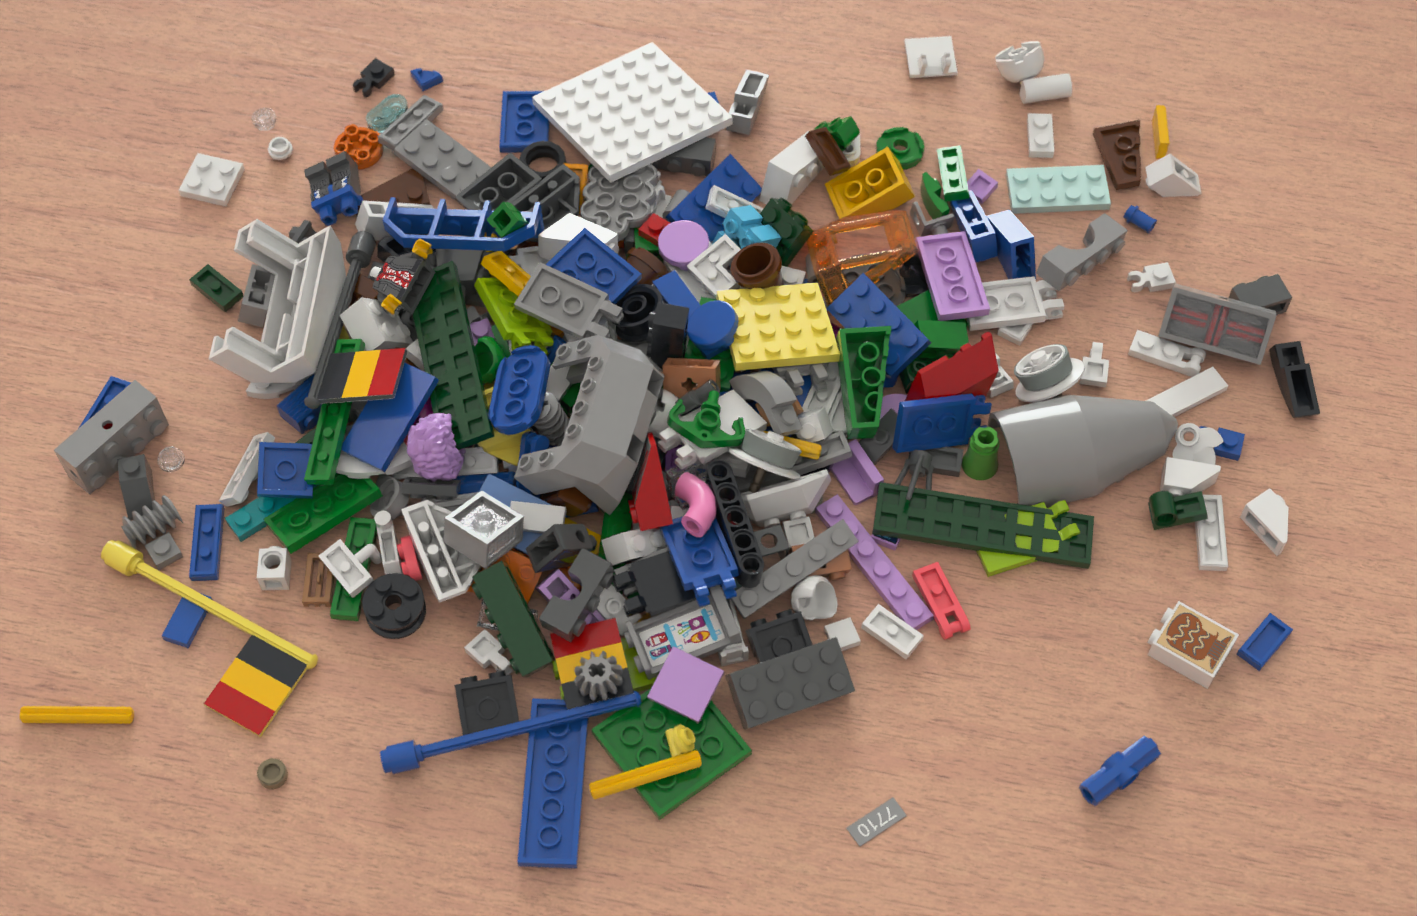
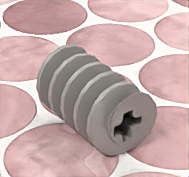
M545 392L541 415L533 426L539 435L546 436L549 439V445L554 446V441L565 434L569 419L557 398L552 393Z
M162 496L163 505H160L155 500L152 501L153 510H150L145 505L142 506V516L134 510L132 512V521L126 516L122 517L123 526L121 527L134 549H137V539L141 543L146 544L147 534L156 539V529L165 534V524L170 525L174 529L176 528L175 519L183 523L174 504L167 496Z

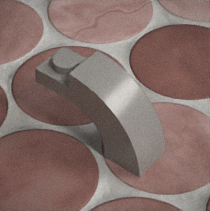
M759 371L736 376L730 380L733 390L747 403L756 401L761 405L774 433L786 436L798 433L802 429L792 406L797 398L790 386L780 376L769 371Z

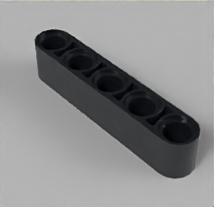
M714 460L708 465L705 483L709 485L716 498V519L738 567L739 576H736L738 583L746 588H754L761 581L764 560L732 468L724 460ZM730 522H737L738 525L731 524ZM738 545H744L747 548H740ZM745 569H753L755 572H748Z

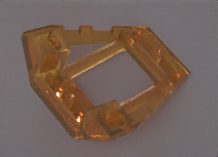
M897 210L843 217L813 229L814 232L806 241L814 273L828 306L855 281L853 280L849 283L842 269L882 262L864 273L875 284L880 280L879 276L890 268L895 270L919 252L907 212ZM884 226L890 250L844 259L838 258L835 244L838 243L836 234Z

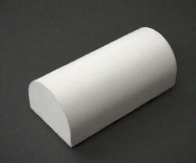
M1070 74L1023 80L1019 92L1022 103L1027 104L1071 97L1072 82Z

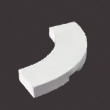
M403 442L385 472L341 451L336 473L347 475L348 478L365 479L370 478L372 475L384 473L390 475L412 466L413 463L411 462V457L407 454V445Z

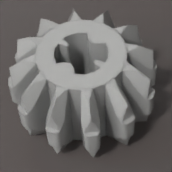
M591 651L589 660L581 657V666L575 667L574 670L577 676L574 679L575 685L580 687V693L583 696L590 693V698L593 701L598 695H601L606 701L607 692L616 695V686L622 685L623 682L620 676L623 672L622 667L616 665V658L614 656L607 658V654L602 651L599 657H596L595 653Z

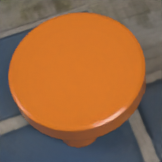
M350 124L345 127L344 132L335 140L334 153L337 155L345 151L358 164V170L369 168L376 164L383 154V145L378 142L380 134L372 129Z

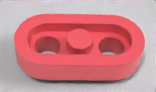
M410 535L401 537V543L397 544L400 559H405V562H401L403 574L411 579L413 578L415 581L422 580L420 564Z

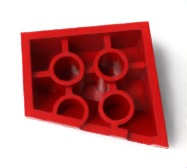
M988 331L981 335L980 342L973 346L968 342L961 346L960 351L950 359L947 356H943L918 370L905 401L972 394L974 397L984 395L986 397L999 371L992 334Z

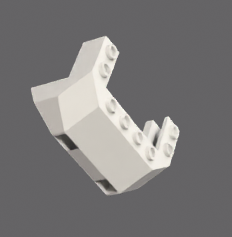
M256 219L238 230L234 251L275 275L261 342L235 327H231L226 330L224 339L219 336L213 338L209 360L252 383H296L314 375L344 286L346 272L341 242L331 225L298 244Z

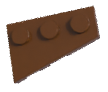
M1140 120L1094 128L1093 137L1116 190L1140 185Z
M413 168L360 195L363 201L389 202L391 197H396L397 203L430 205L423 176Z

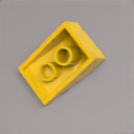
M889 147L884 148L825 183V187L841 222L895 209L915 197L899 160Z

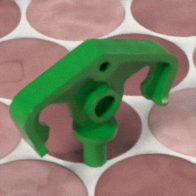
M714 390L709 392L707 401L701 404V411L696 414L694 421H681L678 418V415L685 412V406L681 399L670 410L667 418V424L670 428L700 448L736 447L742 444L745 435L743 417H738V420L733 422L732 429L735 431L734 435H729L720 429L721 420L719 414L721 407L718 404L720 394Z

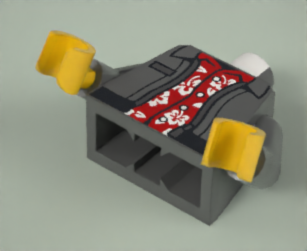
M418 239L413 246L412 252L400 255L399 257L390 256L386 259L382 268L378 266L372 268L370 279L374 281L373 289L378 292L377 299L386 313L394 315L398 307L409 314L414 313L435 274V271L424 261L428 257V249L432 246L428 242Z

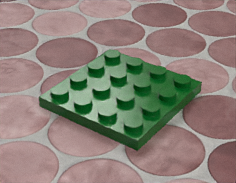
M650 688L640 695L641 705L638 708L633 706L618 710L593 727L591 731L623 773L671 758L665 734L666 730L678 725H683L692 730L695 736L694 749L692 751L697 750L702 760L700 767L634 787L660 820L752 755V750L712 700H710L700 722L697 723L648 699L647 696L651 690Z

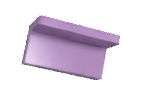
M855 439L848 443L853 457L834 463L831 472L852 503L858 505L878 495L879 483H884V479Z

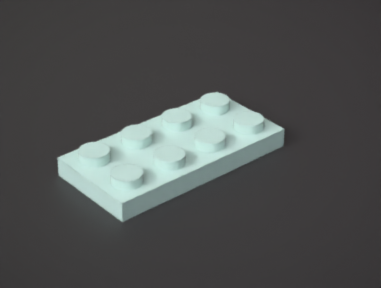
M1104 165L1013 168L1006 170L1009 200L1013 214L1110 210L1111 201Z

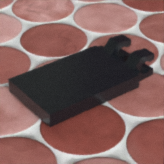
M669 551L632 563L631 567H628L629 571L614 576L613 584L616 592L636 586L639 596L624 601L623 609L627 617L644 611L646 613L649 612L652 617L696 600L693 589L684 590Z

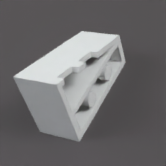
M808 132L769 161L759 201L767 204L771 198H784L793 204L824 168L805 137Z

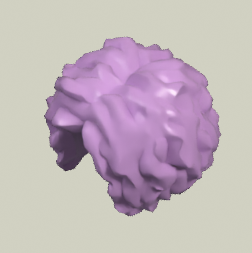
M434 413L425 418H419V423L416 426L412 425L408 432L407 454L411 457L414 471L424 479H431L434 482L437 479H455L462 468L464 454L466 453L465 448L457 450L455 447L456 442L453 440L454 434L452 433L451 423L452 415L449 413Z

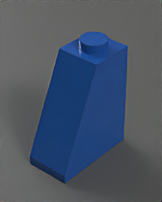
M1010 210L988 215L987 218L996 233L997 257L1008 279L1035 276L1036 280L1034 236Z

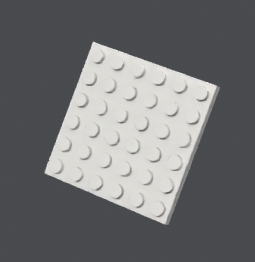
M654 43L647 44L532 97L533 105L610 183L733 124V117Z

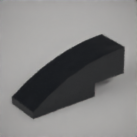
M1301 342L1275 344L1269 349L1277 382L1292 417L1300 418L1319 415L1320 409L1310 364H1305Z

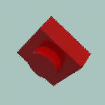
M653 213L638 229V234L658 246V238L661 231L671 223Z

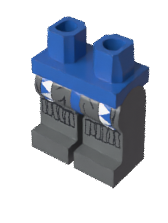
M345 151L326 159V163L322 161L304 170L305 177L310 183L312 209L319 214L321 221L326 226L335 224L337 221L336 215L343 213L345 216H353L358 213V205L363 201L360 196L358 164Z

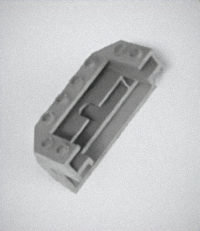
M595 335L559 345L552 367L556 370L570 366L566 379L571 384L582 382L562 444L558 447L522 455L518 461L514 478L535 495L576 487L607 514L611 515L620 503L637 468L665 376L662 369L641 350L601 335Z

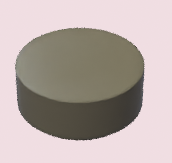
M272 758L260 764L257 776L265 788L277 789L286 782L288 771L281 760Z

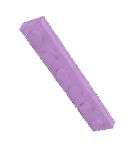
M838 494L815 508V513L827 528L844 519L859 541L848 549L850 558L898 618L915 630L933 620L934 615Z

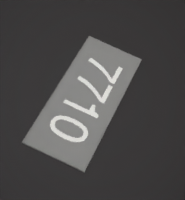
M891 798L846 829L857 844L862 846L907 815L896 800Z

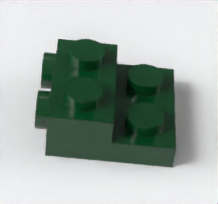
M771 198L760 213L763 217L761 223L763 225L770 224L782 237L776 249L782 259V266L788 267L814 231L807 225L808 220L804 216L795 213L791 209L792 204L784 198Z

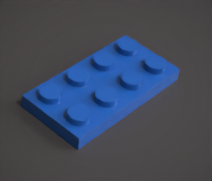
M729 154L666 216V219L670 223L680 220L695 222L705 229L709 241L712 242L717 233L724 230L722 223L725 218L705 209L710 189L715 185L752 202L761 193L762 187Z
M864 273L826 308L844 328L892 326L885 371L893 379L931 344L929 339Z

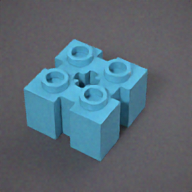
M752 205L730 208L722 223L725 231H719L712 244L726 234L740 249L754 243H768L777 248L782 237L770 224L763 225L761 223L763 217Z

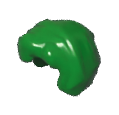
M483 336L478 339L475 350L482 381L485 384L495 381L498 366L505 356L503 349L493 337Z

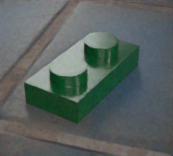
M209 264L189 279L195 289L224 312L228 311L244 297L242 290Z

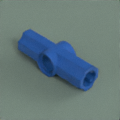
M1144 735L1122 753L1120 751L1114 753L1102 764L1096 773L1080 784L1079 789L1084 799L1089 804L1097 806L1116 790L1125 789L1139 776L1143 769L1160 757L1161 753L1158 745L1151 738H1147Z

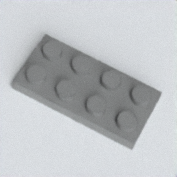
M427 119L394 148V155L454 200L456 195L491 168Z

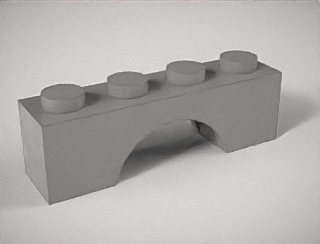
M1104 213L1089 224L1083 238L1086 248L1069 249L1060 245L1056 246L1043 255L1036 274L1058 291L1067 285L1072 286L1081 275L1089 274L1098 263L1103 264L1109 255L1118 253L1125 245L1124 238L1128 230Z

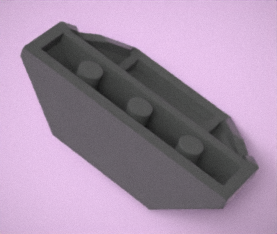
M562 164L513 201L512 204L519 211L533 212L535 202H540L545 231L567 214L571 213L575 216L579 214L580 178ZM529 238L526 241L538 242V238Z

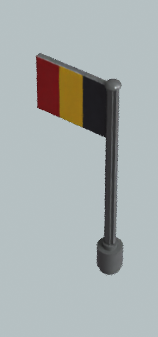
M359 231L352 236L346 253V260L350 267L308 397L304 400L305 405L310 409H316L320 404L395 398L407 356L406 348L334 353L337 339L340 337L344 324L340 314L349 308L360 270L370 265L375 250V239L372 234L366 231Z

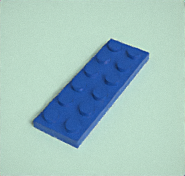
M532 698L530 719L567 710L565 700ZM588 718L529 732L517 860L520 867L577 869Z

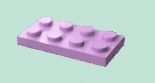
M966 232L916 237L915 245L938 321L989 315L990 307Z

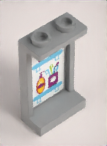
M720 585L709 588V605L699 607L697 600H694L636 624H632L631 620L625 622L628 631L624 632V636L629 648L635 646L638 655L633 658L639 673L645 671L648 680L657 677L673 646L702 659L722 651L726 646L742 643L740 631Z

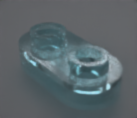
M392 94L386 97L366 115L368 128L379 133L384 132L408 110L406 98L400 94Z

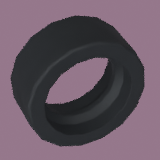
M538 141L526 146L521 152L519 159L528 167L532 161L538 158L546 157L557 161L556 167L550 171H534L542 179L566 163L565 153L561 147L549 141Z

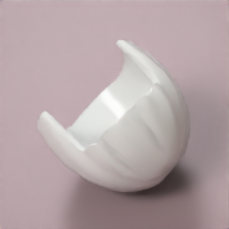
M819 575L807 576L793 588L791 593L792 609L795 613L801 611L803 619H827L834 616L837 612L838 603L834 587L825 577Z

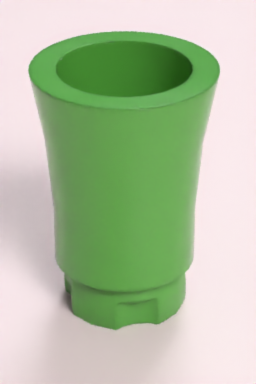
M989 426L986 428L979 427L970 438V443L962 458L961 465L965 474L972 479H990L998 470V449L1000 443L995 429Z

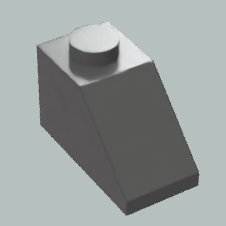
M144 454L117 459L119 483L130 520H133L132 512L134 510L141 516L143 515L142 506L144 505L153 510L152 501L155 500L152 469Z

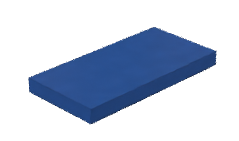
M404 363L395 398L368 400L344 440L341 451L385 472L439 380L433 375Z

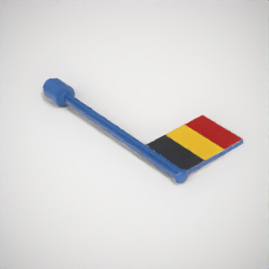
M616 618L587 624L581 635L575 636L572 642L554 633L550 634L567 710L423 746L421 744L416 745L414 740L386 746L385 750L380 751L384 772L397 774L420 768V762L424 761V758L633 706L638 708L641 705V696L637 691H633ZM591 651L595 653L596 657H599L602 651L607 654V658L614 656L617 660L616 665L622 667L623 672L620 675L623 680L622 685L616 686V695L607 692L606 701L601 695H598L594 701L590 698V693L583 696L580 693V687L575 685L574 679L577 677L574 672L575 667L581 666V657L589 660Z

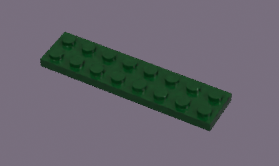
M450 261L432 268L435 274L418 303L413 317L424 371L439 380L430 395L433 414L449 413L452 415L453 440L456 442L455 447L457 450H461L495 437L488 416L489 408L457 265Z
M879 483L872 531L874 535L974 551L980 550L1036 557V561L1086 569L1090 567L1094 516L1064 512L1058 515L1057 518L1052 519L1057 529L1053 530L1044 528L1045 514L1054 515L1052 509L915 488L911 500H907L908 486ZM1018 511L1034 513L1033 526L1017 524ZM1076 523L1080 534L1062 541L1058 531L1067 525ZM1016 535L1032 537L1031 550L1018 548L1015 543ZM1043 538L1059 540L1058 552H1043Z

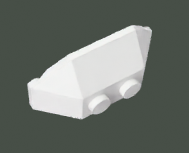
M827 469L802 476L800 479H791L762 487L756 493L750 491L740 493L750 522L759 527L764 526L766 529L780 525L781 521L788 519L792 521L805 518L806 514L812 513L830 484L831 477Z
M429 500L401 509L420 563L439 603L466 593L474 581L472 576L479 573L482 566L444 543V518L452 512L435 505Z

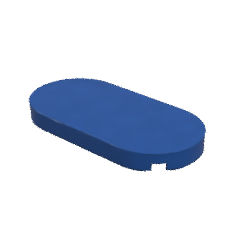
M527 345L511 351L512 355L508 358L505 356L498 366L488 416L493 427L502 434L513 435L521 433L534 425L541 415L550 372V360L545 352L541 351L537 346Z

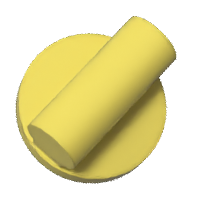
M678 725L665 731L672 757L691 752L694 749L695 736L690 728Z

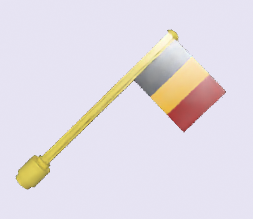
M110 540L103 547L101 559L111 568L128 577L139 573L251 635L208 696L204 705L261 737L306 670L313 669L316 666L318 656L316 654L311 655L144 563L143 553L124 542Z

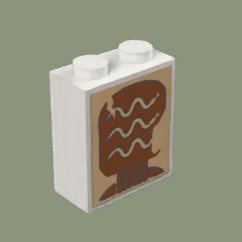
M1178 601L1173 610L1168 607L1160 621L1164 624L1162 629L1159 631L1155 628L1147 642L1151 645L1148 656L1208 689L1234 646L1239 634Z

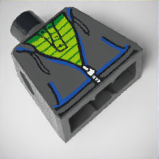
M554 524L526 547V551L534 572L539 573L571 566L582 548L589 552L594 551L597 543L595 537L588 534L583 524Z

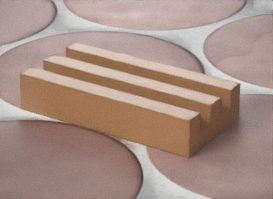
M321 553L307 554L302 597L304 607H309L310 604H314L315 607H320L321 604H325L326 607H331L335 576L329 569L327 570L325 597H321L325 564L319 558ZM319 560L315 597H310L314 562Z

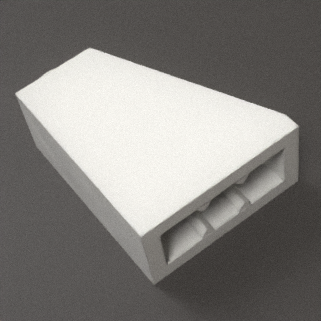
M569 213L538 235L539 257L552 259L584 228L618 254V234Z

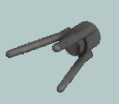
M913 450L910 459L905 460L904 467L894 483L895 485H901L909 470L912 478L906 496L907 500L912 498L918 477H924L925 474L926 489L932 490L934 466L931 465L933 457L928 452Z

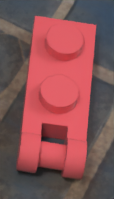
M935 562L914 570L912 577L929 610L934 615L933 618L938 625L942 638L946 640L953 637V634L956 632L964 633L971 630L969 620L939 563ZM953 615L956 621L949 623L946 617Z

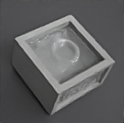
M480 491L444 518V543L486 569L522 541L524 516L487 493Z

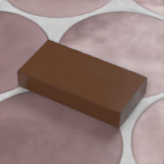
M827 127L809 131L805 135L830 176L846 172L851 167Z

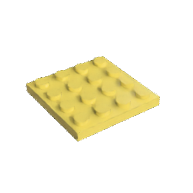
M818 283L780 285L764 289L746 288L717 291L716 300L729 303L738 315V328L733 336L734 341L729 346L735 371L839 362L840 351Z

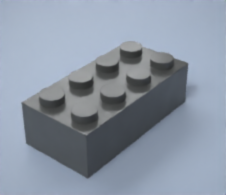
M837 637L725 675L743 729L766 723L855 691Z

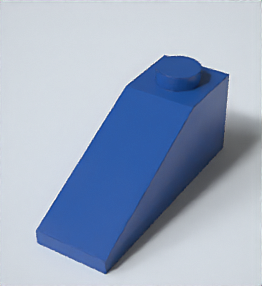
M969 191L968 199L949 201L960 232H966L975 263L997 257L996 233L973 191Z

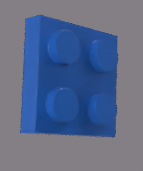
M259 442L257 497L312 499L313 485H308L304 480L312 444Z

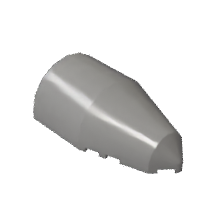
M1063 395L992 412L989 415L988 426L991 428L1000 427L1005 437L1016 478L1018 504L1032 506L1044 502L1046 508L1063 500L1069 503L1097 496L1106 487L1115 482L1122 481L1129 473L1136 469L1138 471L1165 455L1177 431L1178 421L1151 401Z

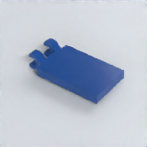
M972 394L900 402L892 448L896 453L913 450L966 445L969 442V437L973 435L977 428L987 427V425L980 426L981 419L973 418V415L990 414L992 404L991 402L985 403L986 397L984 395L974 397Z
M682 517L672 519L673 524L660 527L661 534L684 590H694L699 607L710 604L708 598L709 587L721 584L726 599L737 596L735 591L736 583L733 577L739 576L738 567L716 517L709 530L702 537H695L687 532L682 525Z

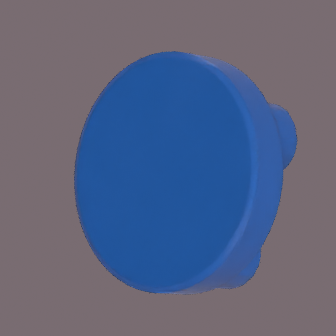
M715 300L707 302L698 307L688 320V337L699 350H711L720 346L728 347L734 341L733 336L739 322L738 315L733 307L725 301Z

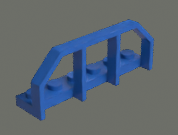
M391 197L383 218L385 231L404 248H413L415 242L418 239H422L432 245L430 249L507 251L529 238H538V235L544 231L540 202H535L533 212L520 211L529 224L503 238L491 237L492 233L496 234L497 237L500 236L495 231L496 228H493L486 220L494 212L491 209L489 200H485L482 210L447 209L445 199H440L437 209L398 207L396 197ZM410 234H429V235H410ZM439 235H462V236H439Z

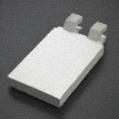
M1035 276L982 282L990 307L989 315L966 319L969 331L1041 323L1048 319L1062 318V310H1064L1065 306L1062 299H1053L1057 297L1056 289L1045 280L1036 282Z
M734 390L719 397L718 404L721 407L719 414L721 420L720 429L729 435H734L735 431L732 429V424L735 420H738V417H743L745 431L746 429H755L762 432L766 430L767 422ZM701 407L679 419L681 421H694L696 414L701 411ZM670 427L659 433L661 441L658 442V446L663 452L677 447L681 442L684 444V446L676 450L678 458L674 462L681 470L694 464L697 460L704 465L729 451L730 448H700Z

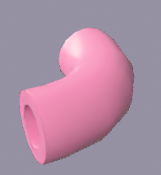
M685 472L680 476L675 486L676 497L683 499L689 504V509L682 517L681 522L685 530L691 535L702 537L709 530L716 517V498L707 483L697 476Z

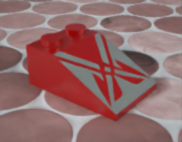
M652 432L647 433L631 490L633 499L628 500L633 524L639 523L640 531L673 524L657 445Z

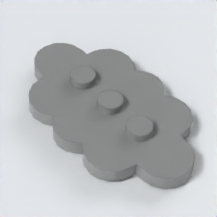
M649 164L611 183L594 166L590 169L588 173L590 183L583 189L585 202L580 208L581 218L617 233L619 242L628 235L630 228L641 227L651 216L650 206L657 199L655 189L658 182L657 169Z

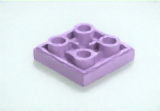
M673 646L647 697L699 723L724 675V670Z

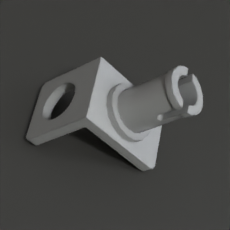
M913 202L910 210V216L920 237L929 234L948 233L947 229L952 226L955 218L952 213L926 222L918 202Z

